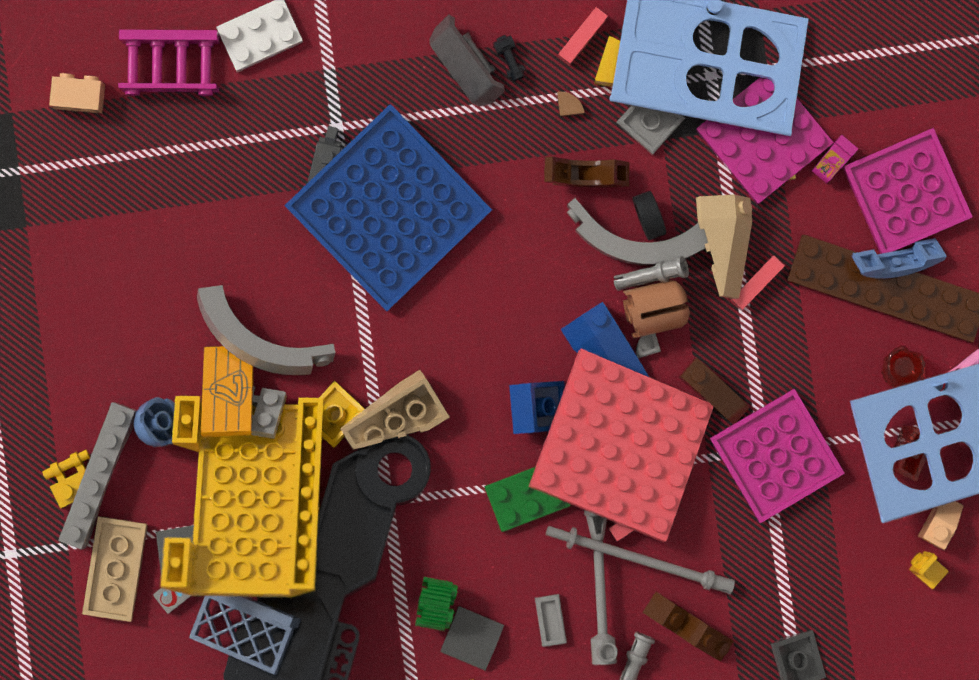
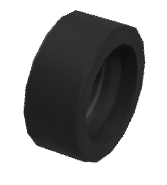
M647 191L634 196L633 203L646 238L652 240L665 235V224L652 192Z

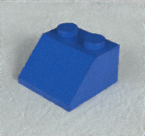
M564 381L509 385L513 434L549 431L565 389Z

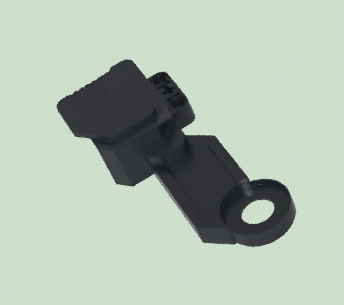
M409 435L400 438L394 437L383 440L381 443L366 446V448H360L333 463L318 515L314 591L293 597L256 596L260 602L301 618L299 627L294 629L277 675L229 655L223 674L224 680H349L359 644V631L353 625L339 622L344 600L376 581L396 506L414 501L427 487L431 465L429 456L420 442ZM391 453L404 455L412 466L410 478L399 486H390L384 483L378 475L379 462L384 456ZM257 618L249 622L253 634L265 630L260 619ZM245 624L236 630L238 641L249 637ZM278 627L271 631L275 644L283 640L286 630ZM350 631L354 633L355 640L350 644L344 643L341 640L344 632ZM266 633L255 638L260 651L271 646ZM251 640L240 645L245 656L248 657L255 653ZM273 650L262 654L265 664L272 667L275 655ZM341 656H345V661L348 662V664H343L341 674H346L345 677L338 673H331V670L337 672L338 663L335 659H340Z

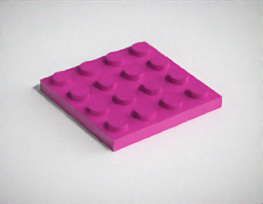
M760 77L733 99V103L739 107L758 105L773 95L774 84L770 79ZM797 98L791 136L706 120L696 129L698 134L757 205L834 143Z
M934 128L843 166V170L880 254L893 252L972 218V214Z
M795 389L709 438L759 523L764 522L845 474Z

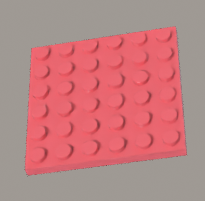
M580 349L529 487L649 537L666 542L713 406L704 400Z

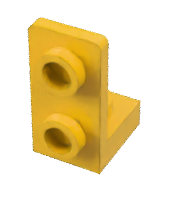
M924 551L922 554L919 552L911 560L912 566L909 570L933 590L949 571L936 560L938 557L934 553Z

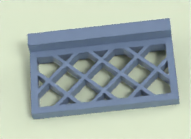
M205 596L189 638L277 675L294 629L299 627L301 618L248 596ZM212 599L219 603L222 611L211 616L208 609ZM235 609L239 610L243 621L232 625L228 613ZM224 616L228 628L217 632L213 620ZM258 618L261 620L265 630L253 634L249 622ZM209 623L213 635L207 638L198 636L201 626ZM245 624L249 637L238 641L234 629ZM278 627L286 630L283 640L275 644L271 631ZM230 632L234 644L224 647L219 636ZM266 633L271 646L260 651L255 638ZM251 640L255 653L247 657L243 654L240 645ZM273 650L275 655L272 667L266 665L262 654Z

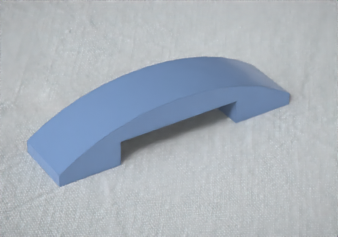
M936 238L917 241L909 249L876 254L875 250L853 253L852 255L863 276L878 279L912 274L944 261L947 257Z

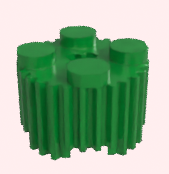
M424 577L422 586L427 587L422 588L416 615H421V618H416L415 626L441 631L449 629L454 609L449 607L454 604L458 585H453V582Z

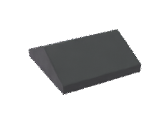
M459 606L440 652L486 670L504 624Z
M813 630L787 636L771 644L781 680H820L826 678Z

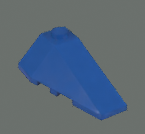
M603 302L560 329L575 352L578 353L580 349L586 350L649 377Z

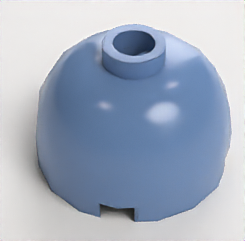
M155 397L142 404L137 410L134 418V429L138 438L145 444L152 447H164L172 444L175 403L172 400Z

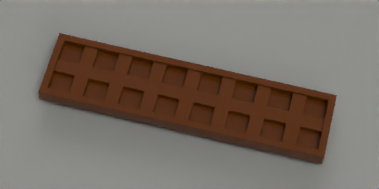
M804 234L801 235L786 281L970 343L974 342L979 327V293L917 272L894 278L878 279L862 275L852 258L853 253L857 252Z

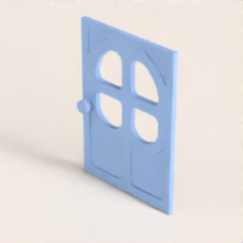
M627 0L612 92L609 100L791 136L808 18L723 2L721 0ZM712 20L729 26L730 34L725 55L702 52L695 46L693 33L699 24ZM744 29H755L770 39L779 53L777 64L756 63L743 60L740 57ZM699 65L722 71L721 91L717 101L702 100L690 92L686 82V75L692 67ZM740 73L770 79L774 84L773 95L755 106H736L733 103L736 75Z
M979 364L850 401L882 523L979 494ZM947 395L953 398L960 406L962 420L956 429L936 434L932 426L928 402L932 398ZM909 405L914 409L920 438L917 441L890 448L884 439L885 429L894 414ZM963 442L970 447L973 453L972 468L966 477L951 482L946 478L940 449L953 443ZM925 454L932 477V486L926 490H917L900 483L893 474L894 463L897 460L913 455Z

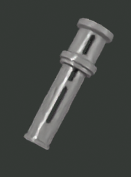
M679 256L677 260L669 262L659 261L656 266L615 275L614 285L620 291L654 281L666 283L672 278L680 276L686 278L689 274L688 264L683 256Z
M635 632L634 636L636 638L631 650L627 651L626 658L628 660L620 680L637 679L642 665H645L648 661L646 657L651 644H654L656 641L654 638L640 632Z

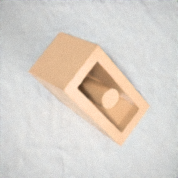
M954 501L933 508L918 537L937 548L945 550L957 529L963 505Z

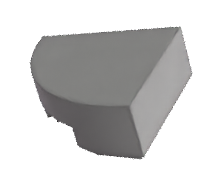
M656 333L640 337L636 347L637 358L661 351Z

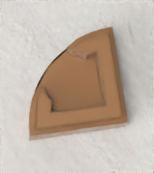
M557 92L560 117L584 114L581 102L574 95L567 92Z

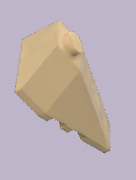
M735 194L696 197L698 224L700 230H705L708 241L705 244L707 252H711L714 261L711 269L719 296L738 299L752 226L751 200L748 197Z
M419 370L399 382L340 429L354 450L381 443L386 439L404 437L409 433L428 431L448 419L449 415L426 377Z

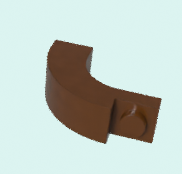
M545 157L544 182L567 187H628L630 162L615 159L580 161Z

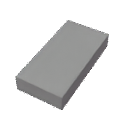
M559 594L535 597L542 647L567 643Z

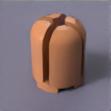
M670 280L666 283L661 282L623 291L628 297V300H623L627 322L629 321L630 324H633L635 333H631L633 338L681 328L688 322L690 312L689 306L685 305L688 301L683 287L677 281Z

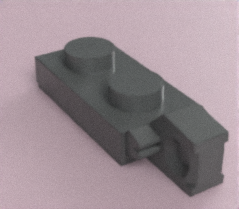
M328 126L325 138H319L308 182L341 152V142L336 141L338 128Z

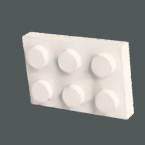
M274 0L216 27L237 72L303 43L284 0Z

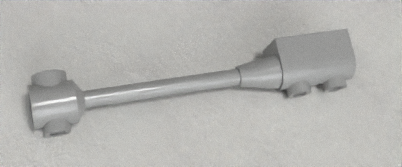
M584 510L591 539L603 542L607 519ZM593 550L598 634L591 638L592 664L617 663L615 637L608 634L604 554Z

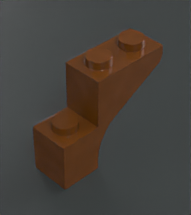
M657 592L654 593L643 611L644 614L720 662L729 652L730 646L734 642Z

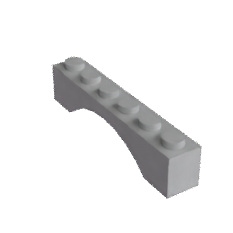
M117 402L111 403L58 541L81 550L87 548L108 483L134 427L136 409Z

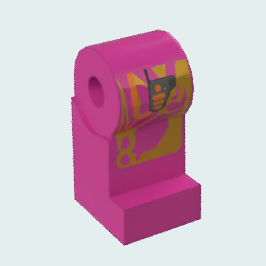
M843 135L839 136L813 168L812 172L827 184L855 154L858 148Z

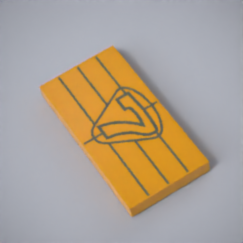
M224 346L204 347L202 437L252 435L254 366L237 358Z

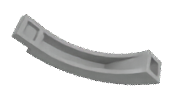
M576 198L567 204L569 209L567 214L575 223L578 221L581 223L575 232L586 243L602 254L628 264L656 266L659 261L669 262L677 260L679 256H683L686 259L705 249V244L708 243L705 230H700L698 223L683 234L660 242L647 243L626 240L601 227Z
M223 285L198 288L197 301L208 328L229 352L247 364L277 374L308 375L311 374L314 364L320 367L333 362L335 356L334 344L290 348L267 342L251 333L235 317L225 298Z

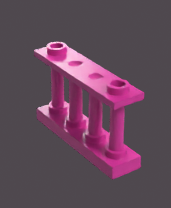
M119 30V40L128 47V83H118V88L125 92V95L139 96L140 92H198L199 96H213V92H219L218 85L211 84V48H213V44H220V34L217 30ZM140 44H150V47H152V83H138V47H140ZM165 44H174V47H177L176 83H162V48L165 47ZM189 44H199V47H201V84H186V58Z

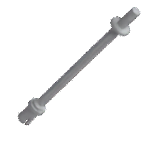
M548 526L546 530L547 536L566 541V547L569 549L574 544L700 582L703 589L706 590L711 588L730 595L734 588V579L716 575L714 571L708 570L701 573L577 535L575 527H572L570 532Z

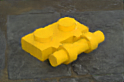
M87 449L80 453L76 451L70 454V458L60 463L56 461L50 464V468L42 471L46 480L54 476L58 480V483L50 486V489L60 508L72 504L86 470L83 462L91 457ZM75 466L78 473L66 478L64 471Z

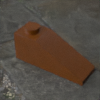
M695 358L679 376L684 383L706 402L710 403L732 425L750 408L698 358Z

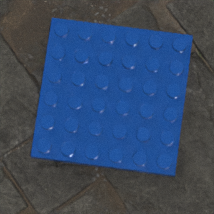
M391 104L284 205L386 311L492 211L480 196Z

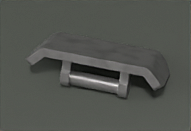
M447 15L435 27L430 37V46L474 105L480 107L491 104L505 91L504 84L492 78L491 74L496 69L493 65H490L473 42L472 36L469 33L462 36L455 27V17Z

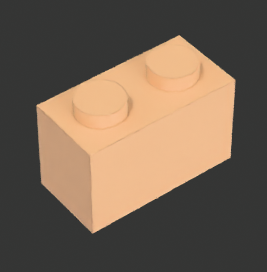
M60 73V77L52 76L49 106L53 109L102 113L105 84L99 81V77L84 76V79H75V75Z

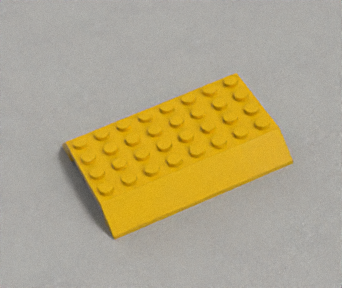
M175 396L172 444L199 452L193 544L190 538H165L161 588L190 596L293 597L314 591L323 398H299L298 405L285 404L275 439L254 435L202 437V400L200 396ZM252 406V415L255 414L256 410L254 406Z

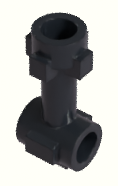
M504 35L497 38V41L493 42V46L498 56L504 55L510 69L506 72L508 78H511L512 82L524 78L526 70L523 65H518L512 50L516 49L512 36L506 37Z

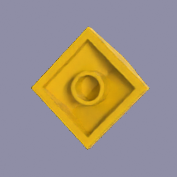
M336 381L319 397L324 399L322 437L332 447H335L345 437L340 428L365 410Z

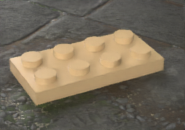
M98 517L82 614L129 622L133 620L148 524Z

